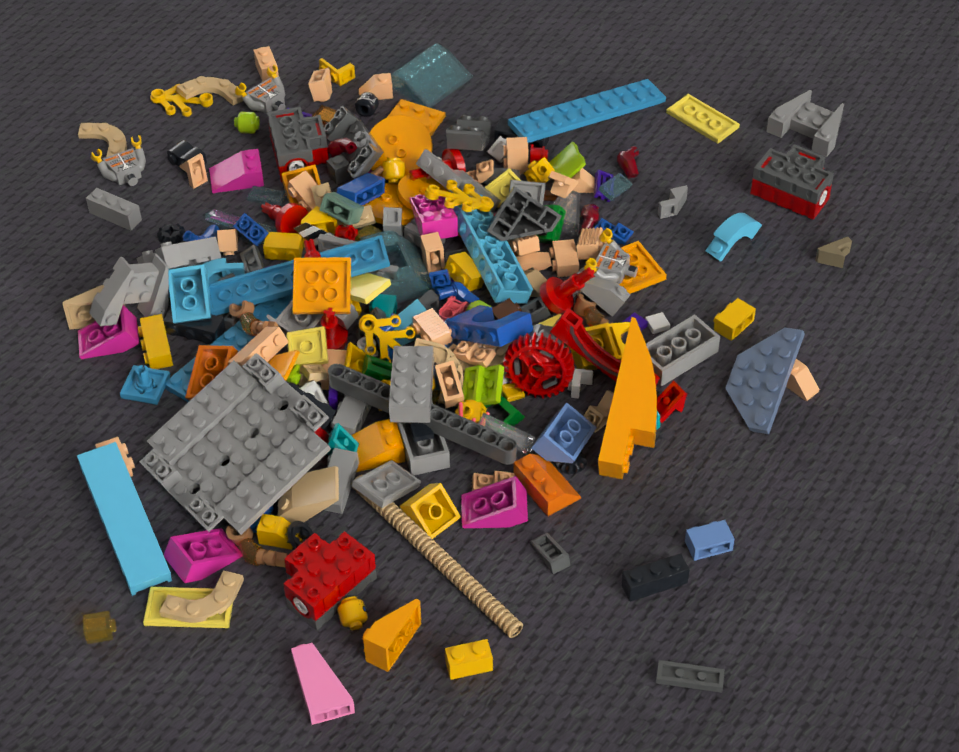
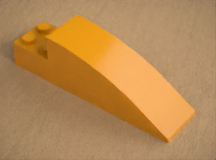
M634 317L631 318L598 459L599 475L623 479L624 473L628 474L629 456L633 453L634 444L654 448L656 438L657 394L655 375L650 353L637 320Z

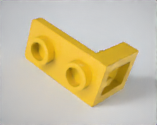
M323 58L319 59V70L329 68L333 83L335 82L342 86L355 78V68L351 63L337 70Z

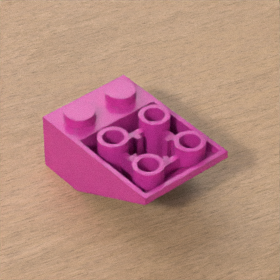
M421 194L410 197L420 236L434 232L439 233L440 239L458 236L457 216L453 208L444 206L446 197L439 196L437 200H430Z

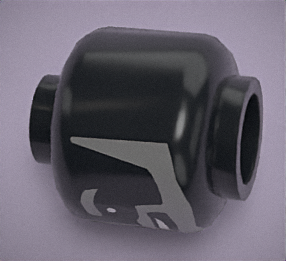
M370 92L362 93L355 103L356 111L364 117L373 115L379 106L378 98Z

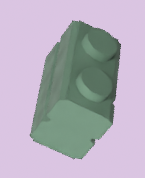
M336 192L325 194L320 206V211L328 213V215L348 225L359 223L364 210V206Z

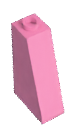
M301 644L291 648L293 662L311 724L314 725L355 713L352 697L314 644Z

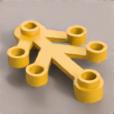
M176 84L166 91L155 89L150 95L151 101L153 103H160L165 108L167 115H174L176 113L175 106L170 105L167 101H173L181 109L182 115L185 117L190 116L192 110L184 103L201 104L203 107H210L213 104V96L210 93H203L200 97H192L186 100L177 92V85L180 84Z
M448 180L446 188L454 193L439 190V187L434 184L429 185L425 191V197L430 200H437L439 196L446 197L444 206L447 208L462 205L461 209L465 212H472L475 209L489 212L494 207V202L491 198L481 197L474 191L475 187L472 184H465L463 191L457 188L456 181Z
M365 314L359 320V328L365 332L366 336L365 353L368 355L376 353V346L373 344L374 333L379 337L381 356L379 359L387 358L390 363L388 345L393 349L394 346H401L394 338L412 339L416 334L415 329L411 326L406 327L404 330L383 331L379 328L388 325L398 327L401 324V319L396 314L390 318L376 319L371 314ZM397 318L399 321L398 323L394 324L392 323V319ZM367 320L372 322L370 326L365 325ZM412 330L413 334L407 335L406 332ZM372 346L374 350L372 352H368L367 348Z

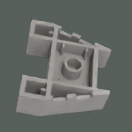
M809 90L777 107L769 116L768 133L780 138L789 129L813 138L811 151L827 157L835 148L844 104L842 103L835 112H832L814 103H810L812 91Z
M211 237L173 245L172 242L160 244L161 247L155 250L156 253H153V250L142 252V256L138 257L137 261L138 264L152 263L154 254H157L165 262L169 270L202 265L208 261L220 259L221 254L217 238Z
M154 254L152 263L128 264L123 257H120L113 267L115 271L109 279L106 278L104 281V288L95 295L89 312L90 315L100 326L117 325L123 304L139 303L137 308L144 317L162 314L164 319L169 305L168 266L157 254Z
M292 300L277 319H274L269 314L266 317L269 321L277 322L287 338V332L322 327L321 317L324 314H293ZM352 304L351 314H335L338 324L346 330L359 317L355 306Z

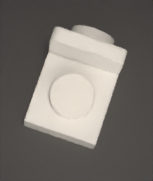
M501 136L487 151L500 163L503 162V158H506L503 155V145H506V139Z

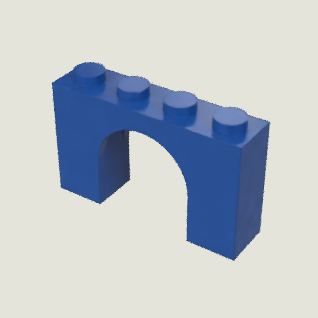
M482 305L446 320L447 326L452 331L451 337L453 339L502 347L518 339L520 335L525 336L526 333L533 331L530 313L516 311L501 319L494 320L492 307Z

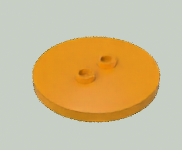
M395 115L385 118L370 131V134L384 152L371 168L372 171L380 165L382 166L383 162L387 161V158H400V161H403L405 164L406 176L410 170L420 168L416 165V162L424 149L429 150L431 153L433 150L432 138L428 129L422 122L411 116Z
M408 174L399 181L397 196L407 208L412 210L410 197L420 194L425 195L426 188L429 185L434 184L439 187V190L450 191L434 178L427 179L424 177L411 180L410 174Z
M385 183L384 193L363 205L372 206L377 223L383 224L384 207L402 208V225L411 223V220L415 218L413 211L407 208L397 196L398 183Z

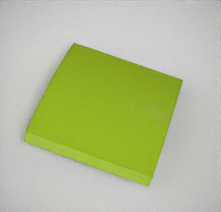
M573 141L549 162L554 168V172L570 178L586 165L584 157L579 153L578 146Z
M498 364L487 368L481 365L465 368L462 390L464 402L466 400H475L482 402L483 405L500 403L504 367Z

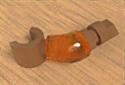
M579 293L573 307L574 312L584 317L589 327L604 323L610 324L609 320L605 319V316L595 308L596 303L594 301H586L583 295Z
M244 300L242 306L234 303L229 306L230 314L240 318L243 331L250 336H256L265 327H279L275 321H260L256 319L253 315L254 303Z
M227 527L226 534L236 546H239L244 561L254 566L266 564L268 566L285 567L284 558L288 554L271 550L267 551L258 546L252 539L253 531L250 527L242 535L238 536L237 531L233 527Z

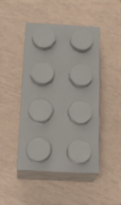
M696 315L691 316L646 343L654 373L660 377L657 383L660 386L665 385L718 352L720 336Z
M394 346L389 398L390 422L430 423L434 372L433 346Z
M397 422L410 474L414 476L450 468V454L444 437L434 433V438L414 442L410 422Z

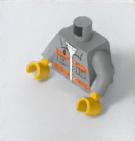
M276 65L272 66L274 72L270 71L269 67L266 72L273 79L268 78L245 92L246 85L244 83H240L239 87L236 86L235 94L238 96L242 95L243 101L250 110L267 114V112L285 109V89L280 77L276 75L278 70Z
M139 135V142H134L133 137H131V144L136 150L131 148L103 158V161L100 149H97L99 156H95L93 152L91 153V159L98 163L97 166L104 178L115 181L118 185L128 183L130 186H134L138 183V179L142 177L141 172L146 164L143 148L140 147L142 141Z
M606 228L600 234L599 239L601 242H607V244L603 245L596 260L589 258L586 261L584 269L590 267L591 270H594L595 277L621 284L625 275L635 278L638 267L630 265V255L624 252L614 239L611 240L613 233L610 229Z

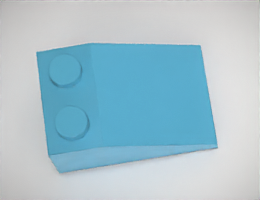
M205 265L169 269V292L173 324L210 319V288Z

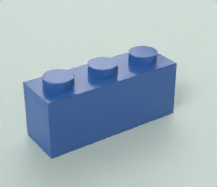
M366 173L338 187L336 193L363 206L384 193L385 178Z

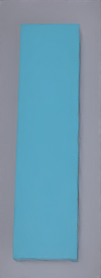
M462 205L454 206L453 210L458 220V232L494 302L502 303L510 298L513 303L527 304L533 288L507 240L501 241L487 232L494 217L491 210L483 212L475 209L472 212H465L461 209Z
M113 442L77 455L81 471L131 595H136V592L159 583L172 581L171 572L117 443Z

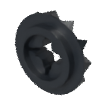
M172 222L170 225L164 224V227L159 228L157 233L159 242H172V245L182 242L185 233L184 226H180L179 223L173 225Z
M581 450L573 463H555L560 471L567 474H576L585 469L587 458L586 454H583Z
M294 521L286 527L287 533L285 536L289 539L287 543H291L292 550H295L313 532L306 523Z

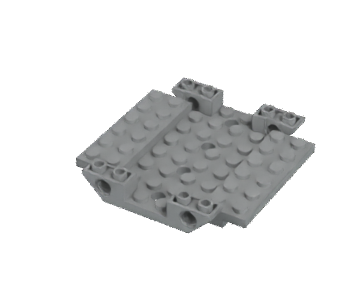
M256 353L242 367L233 360L152 435L147 442L153 449L139 462L205 530L210 532L224 518L242 535L331 450L329 445L314 433L329 417L304 394L300 395L284 380L276 369ZM288 404L287 409L280 411L283 405ZM259 432L257 437L251 438L253 433ZM230 459L226 466H222L225 460ZM200 487L196 494H192L195 488Z

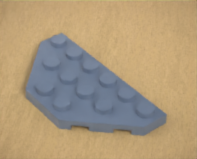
M783 328L737 355L726 390L750 431L764 434L770 433L805 335L803 330Z

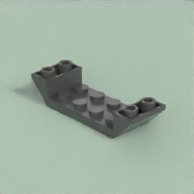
M343 105L324 127L326 138L329 141L348 138L356 144L357 149L353 153H342L350 163L347 170L354 179L368 173L384 153L363 122Z
M461 115L457 119V125H451V128L446 129L447 148L482 151L490 140L492 120H489L487 116H478V119L471 118V115Z

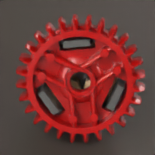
M533 325V331L526 333L525 336L520 335L518 340H514L508 346L504 355L505 377L510 378L509 384L515 383L514 389L519 387L521 393L523 391L527 392V396L530 393L534 394L535 398L537 395H541L542 399L546 394L549 398L552 397L553 393L557 396L559 391L563 392L565 387L569 386L575 370V360L572 359L573 354L569 353L570 347L550 332L552 326Z

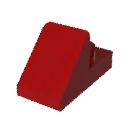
M674 380L657 398V411L660 414L661 423L675 409L682 412L687 393Z

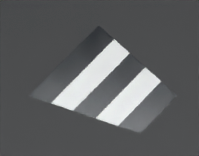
M307 222L294 228L307 241L313 239L316 250H319L318 237L320 234L334 236Z

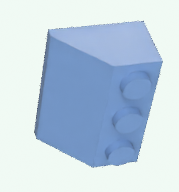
M566 402L553 416L532 446V449L546 461L573 463L597 427Z

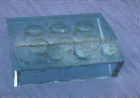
M435 43L392 74V86L395 91L414 102L432 108L473 78V76L447 48Z

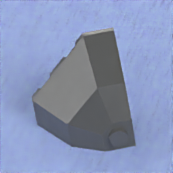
M514 186L493 217L487 232L501 241L551 232L562 216L548 206H543Z

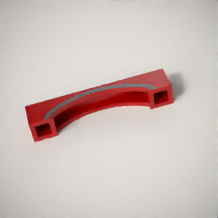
M567 308L550 332L617 382L621 360L601 348L586 331L582 324L583 319ZM654 373L655 384L657 385L660 377Z

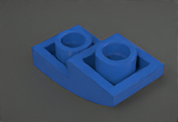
M245 213L233 226L257 247L269 234Z
M603 218L594 227L595 229L601 227L603 231L606 228L610 229L613 233L611 240L614 239L617 244L623 245L626 244L634 231L620 223L614 226Z
M447 269L429 273L434 291L450 286L452 281Z

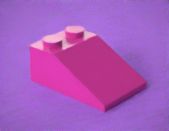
M258 149L240 151L209 168L212 193L264 186Z
M123 305L117 325L100 326L94 321L78 330L79 357L86 359L122 353L138 345L137 317Z
M516 476L461 495L463 528H506L528 521L527 490Z
M218 528L212 529L210 532L201 531L170 537L163 556L182 581L189 583L210 576L241 558L243 554L224 530Z

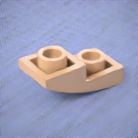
M493 160L478 163L476 164V170L469 171L467 174L481 184L494 174Z
M534 252L523 256H516L523 271L532 267L540 271L552 266L549 252Z
M461 341L453 351L457 359L475 366L481 365L485 368L496 356L494 349L481 348L477 343Z
M495 471L494 475L473 473L472 491L514 477L515 473Z

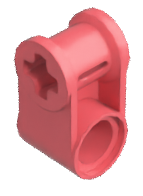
M450 296L443 307L440 308L439 317L445 321L447 318L450 319L466 311L469 303L466 301L461 302L455 296Z

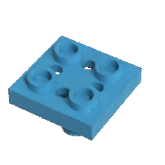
M133 365L120 392L121 398L157 405L165 389V383L170 378V372L148 368L147 366L143 367V365Z

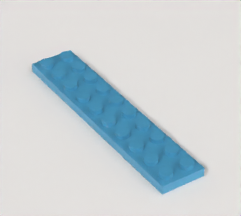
M645 79L510 118L507 125L518 137H527V142L530 143L661 104L666 101V96L649 79Z
M382 235L320 252L321 258L351 257V277L390 266ZM294 260L210 283L211 314L217 316L230 312V304L234 303L242 306L244 300L256 305L293 294Z
M293 294L260 303L254 308V313L250 320L240 319L210 345L233 346L239 352L257 335L251 331L252 323L254 321H269L266 317L268 314L277 319L293 300ZM196 357L171 376L165 383V389L187 402L190 400L185 397Z

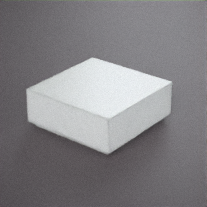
M663 312L645 318L648 321V327L652 334L670 329V323Z

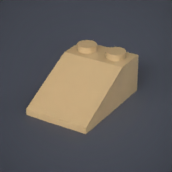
M104 285L63 302L69 330L82 329L95 321L89 312L97 292L100 293Z
M333 466L315 470L303 475L278 499V516L285 518L290 523L294 521L305 522L339 500L338 467Z

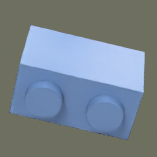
M722 520L686 530L685 543L695 561L733 551L734 537L726 521Z

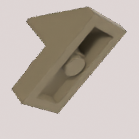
M845 237L817 249L816 261L843 268L845 256L850 253L852 240L849 237Z

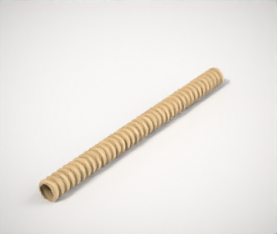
M356 490L365 501L392 524L446 578L455 584L465 596L472 600L478 608H481V611L494 621L500 629H503L505 634L513 638L521 632L523 623L514 617L508 609H505V606L496 600L490 592H487L477 580H474L473 576H470L456 560L444 551L439 544H436L394 502L381 508Z

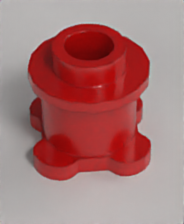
M531 144L530 163L534 160L539 161L544 157L548 160V150L545 149V146L537 148L534 147V144Z
M348 224L346 226L338 225L334 231V236L355 241V237L358 235V229Z

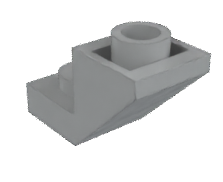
M687 185L670 189L669 200L659 202L658 215L660 219L678 214L687 200Z
M384 207L383 231L386 243H403L402 208Z

